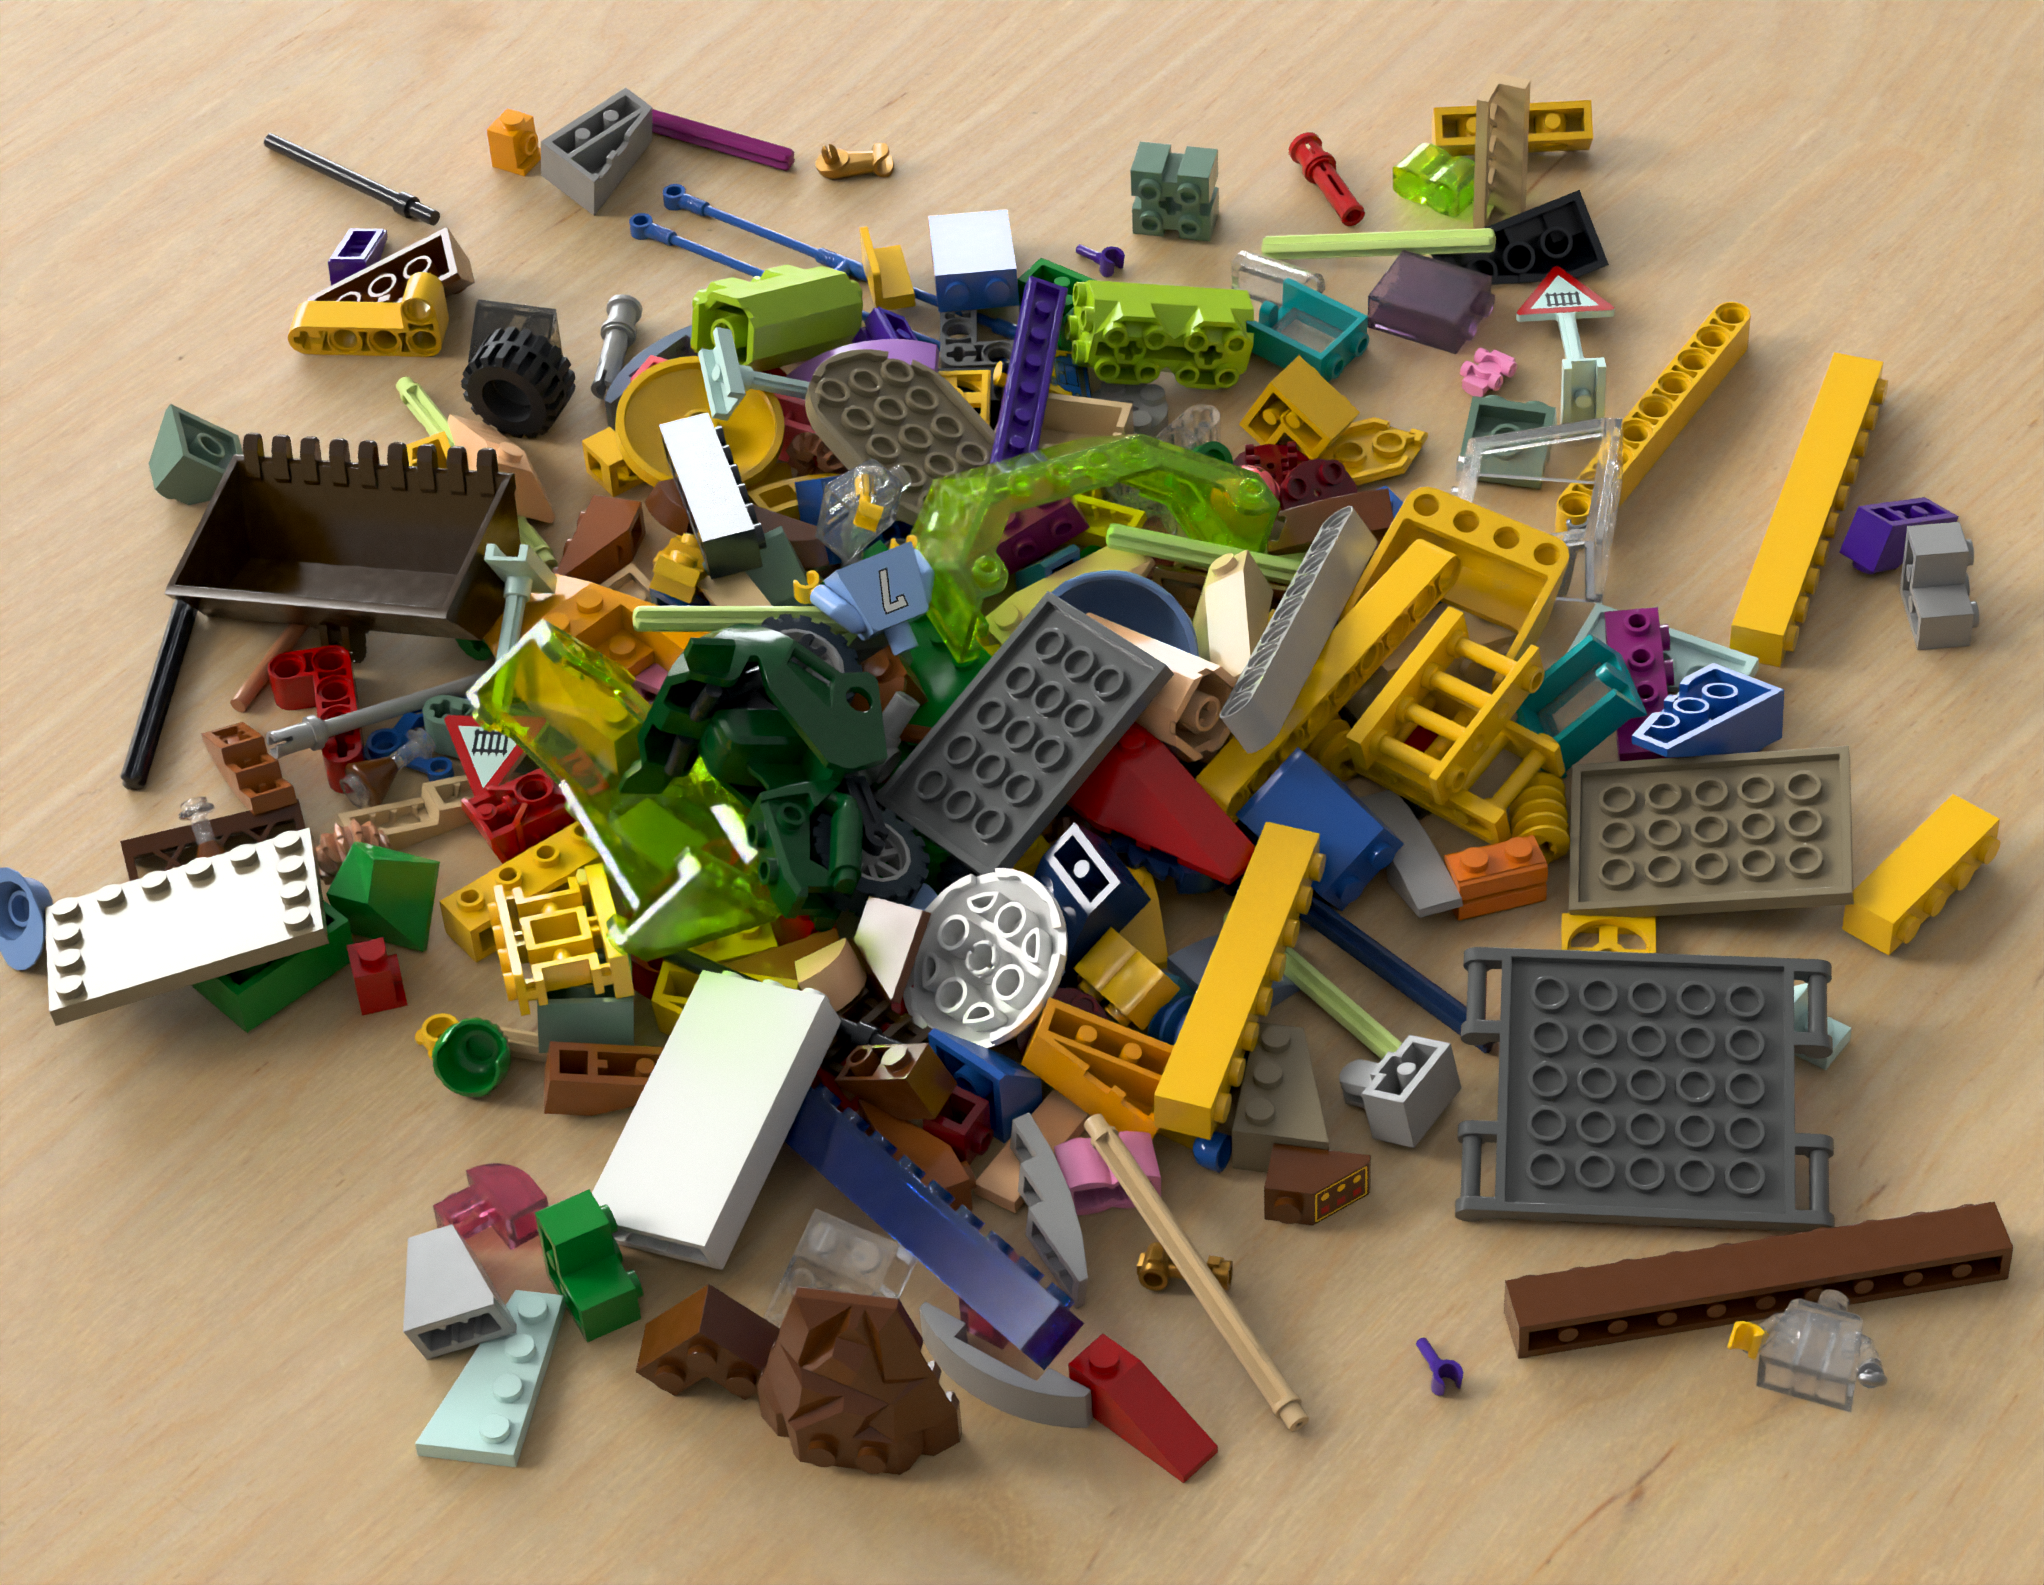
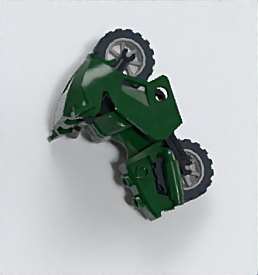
M780 614L778 619H774L773 616L768 617L761 626L759 624L740 623L713 631L700 638L691 637L685 650L669 670L637 735L640 759L634 761L630 765V769L624 772L617 786L619 794H662L674 777H685L691 773L700 755L710 775L750 809L744 822L746 841L750 848H756L760 860L758 865L759 881L762 885H768L772 900L785 919H796L797 915H809V919L814 923V928L819 932H825L834 927L841 912H845L846 909L855 912L854 916L861 918L869 896L910 906L928 876L929 870H927V867L930 863L929 854L923 851L926 846L921 836H915L912 832L914 828L906 820L901 822L896 818L897 814L887 808L885 811L878 809L866 777L858 773V771L884 764L888 759L878 680L873 674L863 672L862 665L857 664L859 657L854 648L849 649L846 645L848 641L840 633L835 635L830 631L831 627L823 622L816 624L811 622L812 618L802 615L799 618H792L791 614ZM856 693L866 698L870 707L868 711H857L850 706Z

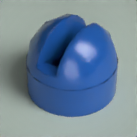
M1214 1131L1211 1140L1197 1137L1193 1144V1153L1197 1163L1206 1169L1218 1173L1222 1172L1231 1157L1232 1136Z

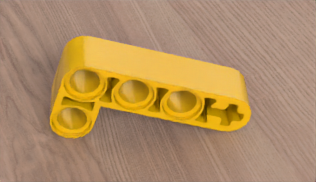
M418 272L413 274L407 282L402 303L303 302L296 308L288 333V342L294 350L303 354L434 356L442 348L449 322L442 282L431 273Z

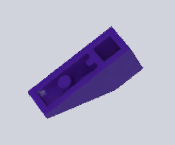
M1925 497L1858 506L1839 553L1853 560L1852 566L1867 574H1876L1879 571L1896 569L1903 564L1907 526L1957 522L1959 516Z

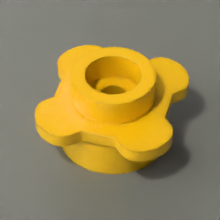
M435 1014L426 1019L422 1028L417 1030L415 1041L418 1045L425 1046L428 1050V1057L433 1060L432 1051L438 1038L447 1028L459 1022L450 1014Z

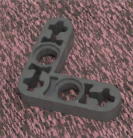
M977 309L963 310L962 317H955V312L958 311L940 312L941 368H995L998 362H992L991 360L1000 357L1009 359L1006 363H1010L1014 340L978 342ZM957 334L968 335L965 338H950V336Z

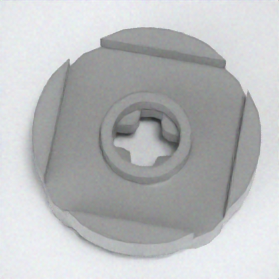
M1103 381L1101 388L1092 394L1094 399L1133 403L1134 443L1132 447L1139 446V439L1150 435L1151 441L1158 438L1167 428L1168 404L1165 399V391L1159 385H1148L1145 383H1140L1139 385L1113 384Z

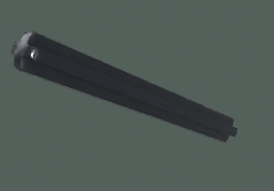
M175 600L120 775L123 780L122 785L126 789L135 788L140 790L146 785L198 610L182 600Z

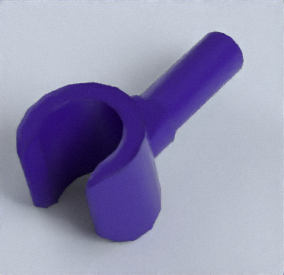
M1081 244L1076 247L1077 254L1100 265L1099 271L1104 277L1112 276L1115 266L1120 269L1124 266L1125 254L1118 247H1106L1102 252H1097Z
M1423 1337L1417 1340L1416 1346L1433 1373L1431 1380L1432 1392L1438 1396L1444 1395L1445 1384L1441 1379L1444 1377L1452 1379L1456 1387L1461 1389L1464 1372L1460 1364L1454 1360L1440 1359L1427 1338Z

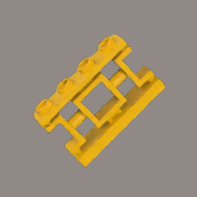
M603 863L584 866L587 881L578 882L577 876L567 878L568 890L524 898L522 887L513 888L514 895L505 897L502 884L493 886L496 902L487 904L508 1002L518 1000L521 1016L531 1014L528 1001L538 1000L539 1006L547 1005L546 992L593 983L596 995L605 993L604 986L607 985L613 986L616 999L635 995L628 954ZM591 902L594 916L587 917L583 903ZM518 916L522 931L513 932L510 918ZM595 949H603L606 963L599 964ZM529 963L533 978L524 979L521 964Z

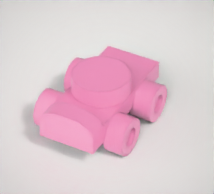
M1480 347L1474 355V362L1478 365L1465 361L1461 366L1460 375L1465 377L1462 380V388L1468 394L1482 397L1488 390H1499L1503 383V375L1511 378L1515 374L1517 369L1515 358L1495 349L1490 353L1488 350Z

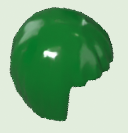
M478 1017L463 1019L459 1023L447 1028L436 1041L432 1051L434 1073L446 1088L456 1094L466 1097L486 1096L502 1083L508 1073L511 1064L509 1039L497 1024H493L487 1019L483 1020Z

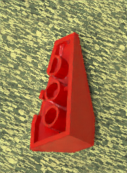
M1136 721L1066 803L1096 829L1111 834L1114 830L1136 840V846L1148 851L1152 847L1177 857L1179 864L1227 885H1230L1246 871L1255 850L1252 842L1169 749Z

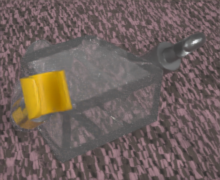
M869 459L825 485L815 537L841 559V568L863 560V548L893 524L897 517L901 494L911 486V477L908 472L899 465H895L887 470L877 460Z
M1829 1289L1822 1291L1817 1303L1799 1298L1792 1300L1784 1313H1775L1758 1325L1745 1321L1735 1322L1727 1349L1730 1350L1742 1349L1748 1354V1358L1756 1360L1757 1354L1760 1353L1756 1381L1757 1387L1850 1413L1854 1403L1857 1373L1858 1380L1864 1387L1875 1388L1884 1386L1887 1383V1377L1884 1375V1366L1874 1341L1862 1334L1863 1319L1858 1314L1847 1312L1849 1299L1837 1290Z

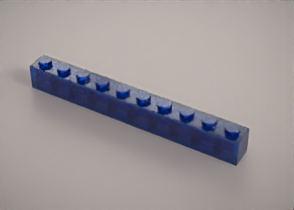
M821 1082L815 1089L810 1086L784 1141L1019 1350L1045 1370L1084 1325V1322L1069 1310L1075 1301L1053 1282L1044 1289L1039 1282L1045 1275L1023 1256L1014 1263L1009 1256L1015 1249L993 1230L984 1237L978 1231L985 1223L963 1204L955 1212L950 1205L956 1198L934 1179L926 1187L921 1180L927 1173L905 1154L899 1161H896L892 1156L898 1148L877 1130L870 1137L867 1136L864 1132L870 1124L849 1106L842 1113L836 1108L841 1104L842 1100Z

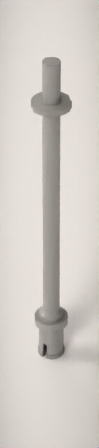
M494 669L324 721L315 715L303 717L302 723L275 731H268L266 734L268 746L286 741V743L276 745V748L269 751L275 759L308 748L312 751H317L325 747L329 737L423 709L427 700L434 696L451 695L463 697L492 687Z

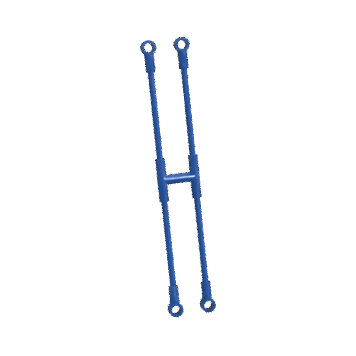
M671 184L663 189L664 206L668 210L685 209L700 216L708 215L813 257L816 262L834 270L845 272L848 277L853 276L867 282L861 262L825 248L817 249L711 207L707 201L687 194L685 187L680 184ZM638 213L629 219L631 236L635 239L645 240L650 238L668 246L676 245L753 277H761L764 273L762 269L677 236L675 231L653 223V219L649 214ZM913 287L916 299L938 307L936 295ZM862 310V321L865 322L870 314L869 312ZM962 311L955 312L956 315L962 317ZM977 312V322L991 328L993 333L1011 340L1015 339L1017 324L1001 318L993 319ZM912 330L918 341L936 344L940 352V341ZM1000 357V358L993 359V360H991V361H992V362H999V361L1006 362V361H1008V360H1007V358H1002V357Z

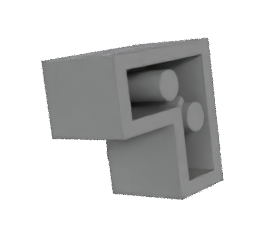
M1960 522L1907 526L1899 591L1917 650L1970 646L1972 628H1976L1979 625L1978 605L1976 601H1970L1969 599L1970 584L1966 572L1967 566L1974 563V548L1972 540L1965 539Z

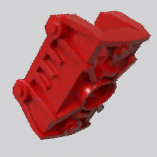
M579 748L574 749L573 754L557 761L554 757L550 758L546 766L500 786H493L491 784L486 787V792L470 799L466 797L461 799L462 810L483 838L487 840V844L502 864L588 814H591L600 824L607 827L611 803L608 785ZM592 782L595 784V787L578 792L581 786L590 785Z

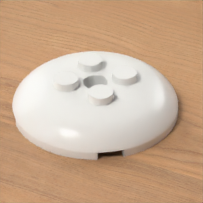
M995 868V872L977 877L969 874L943 890L925 909L926 912L931 913L908 979L903 999L909 1015L913 1016L914 1024L922 1029L929 1026L932 1029L942 1030L985 1048H991L1011 1040L1027 1029L1040 1016L1048 998L1054 996L1065 969L1068 935L1064 916L1057 900L1042 883L1032 876L1008 868Z

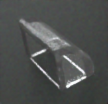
M1250 250L1241 251L1231 261L1232 289L1247 290L1250 299L1261 303L1267 300L1278 305L1279 308L1282 307L1283 281L1286 278L1293 279L1321 294L1325 290V281L1321 274Z

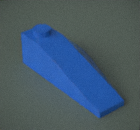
M1712 663L1686 676L1679 683V692L1676 695L1669 694L1665 698L1663 710L1652 713L1633 733L1632 744L1667 758L1761 751L1764 747L1782 738L1784 689Z

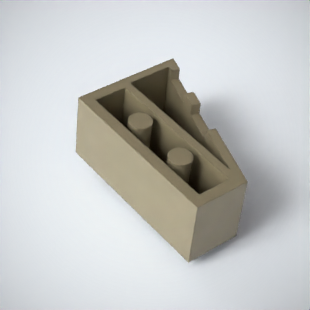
M1257 1022L1259 1023L1258 1039L1253 1052H1249L1232 1127V1164L1234 1169L1267 1173L1274 1143L1329 1150V1141L1304 1028Z

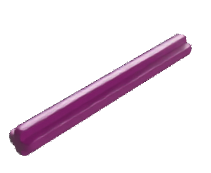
M656 109L652 110V133L783 171L789 170L791 165H794V151L791 148Z

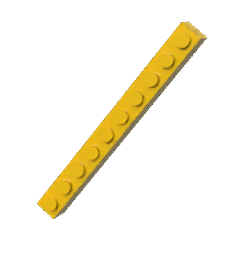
M1836 352L1833 354L1731 624L1729 648L1759 658L1760 664L1780 668L1786 651L1794 652L1799 634V626H1796V623L1805 622L1810 598L1806 597L1807 593L1814 595L1819 581L1820 569H1817V565L1825 566L1830 548V541H1827V538L1834 539L1839 526L1840 513H1837V510L1845 511L1850 492V486H1847V483L1854 484L1856 481L1860 459H1857V456L1864 457L1868 446L1869 432L1866 431H1874L1879 412V406H1876V403L1883 405L1886 398L1888 380L1882 379V361Z

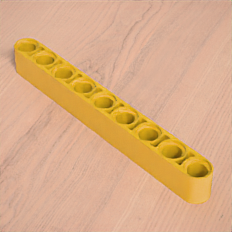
M1725 302L1715 307L1559 496L1556 502L1555 537L1565 541L1568 535L1566 520L1571 519L1573 525H1581L1587 521L1586 516H1591L1595 537L1746 352L1749 343L1751 313L1747 306L1738 302Z
M1423 539L1416 540L1332 630L1278 735L1265 747L1253 753H1247L1234 736L1199 773L1195 780L1234 823L1240 820L1236 813L1297 747L1304 750L1454 586L1462 568L1460 556Z

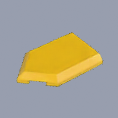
M1372 417L1352 422L1347 430L1318 458L1324 460L1334 459L1341 462L1357 486L1404 474L1428 439V433L1414 428L1407 432L1390 427L1389 421ZM1297 444L1298 450L1302 452L1307 458H1309V460H1313V458Z

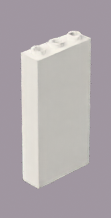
M702 970L592 1192L599 1206L607 1204L613 1213L618 1231L612 1233V1236L617 1244L723 1270L841 1023V1019L825 994L812 988H805L803 991L786 988L782 984L769 979H765L763 982L748 980L731 971H723L720 974Z

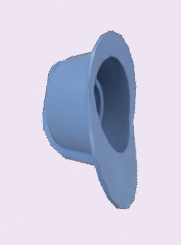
M9 867L0 868V952L7 964L15 970H28L36 964L42 954L46 936L45 907L53 905V899L43 883L33 878L23 877L18 871Z

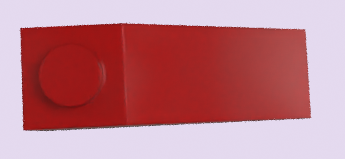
M1102 1333L1068 1363L1069 1378L1091 1390L1093 1418L1182 1483H1185L1218 1453V1445L1145 1364Z

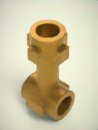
M1160 1242L1151 1243L1147 1247L1146 1253L1140 1254L1137 1264V1275H1139L1138 1279L1143 1287L1159 1291L1167 1286L1169 1278L1185 1280ZM1209 1255L1206 1263L1222 1288L1229 1291L1233 1277V1261Z

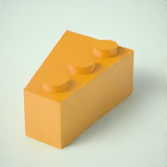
M1049 997L1042 1013L1033 1026L1021 1064L1090 1116L1102 1114L1109 1126H1114L1118 1133L1123 1131L1150 1133L1153 1139L1159 1129L1154 1127V1094L1174 1046Z

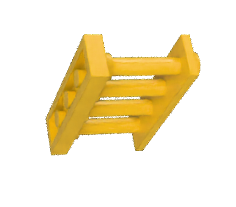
M1448 606L1346 735L1352 762L1368 770L1378 756L1381 757L1385 754L1428 775L1434 801L1436 804L1443 806L1452 793H1457L1461 790L1470 770L1528 695L1535 693L1541 686L1545 672L1539 647L1531 644L1518 662L1470 640L1464 613ZM1463 656L1506 677L1494 693L1490 694L1445 673L1446 669L1455 658ZM1438 689L1481 710L1466 728L1419 704L1429 691ZM1411 721L1455 743L1440 761L1393 737L1404 723L1406 724Z
M1438 689L1429 691L1419 704L1466 728L1481 710ZM1512 720L1507 722L1470 770L1461 790L1457 793H1452L1443 806L1436 804L1434 801L1428 775L1384 754L1381 757L1378 756L1368 770L1353 763L1357 773L1489 844L1508 841L1512 837L1506 809L1540 768L1559 778L1565 773L1561 748L1556 740L1545 733L1537 734ZM1411 721L1406 724L1404 723L1393 738L1404 743L1418 725ZM1438 735L1424 753L1441 761L1455 742ZM1503 749L1523 758V761L1492 798L1482 799L1469 792V789Z

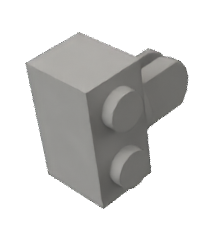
M1409 1035L1396 1052L1388 1051L1379 1063L1357 1059L1348 1063L1339 1074L1345 1103L1365 1108L1372 1138L1415 1148L1461 1089L1451 1043Z

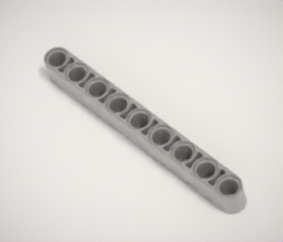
M1352 506L1344 507L1335 512L1319 529L1219 714L1220 718L1247 753H1253L1262 749L1280 732L1377 546V539Z

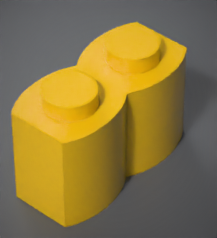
M1112 927L1107 930L1073 968L1084 978L1078 986L1086 994L1093 996L1098 1004L1106 998L1110 1002L1104 1009L1122 1026L1127 1027L1133 1022L1142 1031L1149 1025L1159 1009L1166 1005L1181 989Z

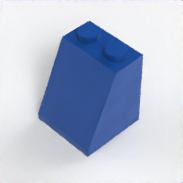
M1299 747L1293 751L1236 813V816L1259 838L1266 822L1320 833L1319 853L1326 854V863L1320 882L1313 880L1311 887L1322 898L1341 911L1361 895L1364 887L1381 869L1392 862L1395 854L1404 845L1338 777Z

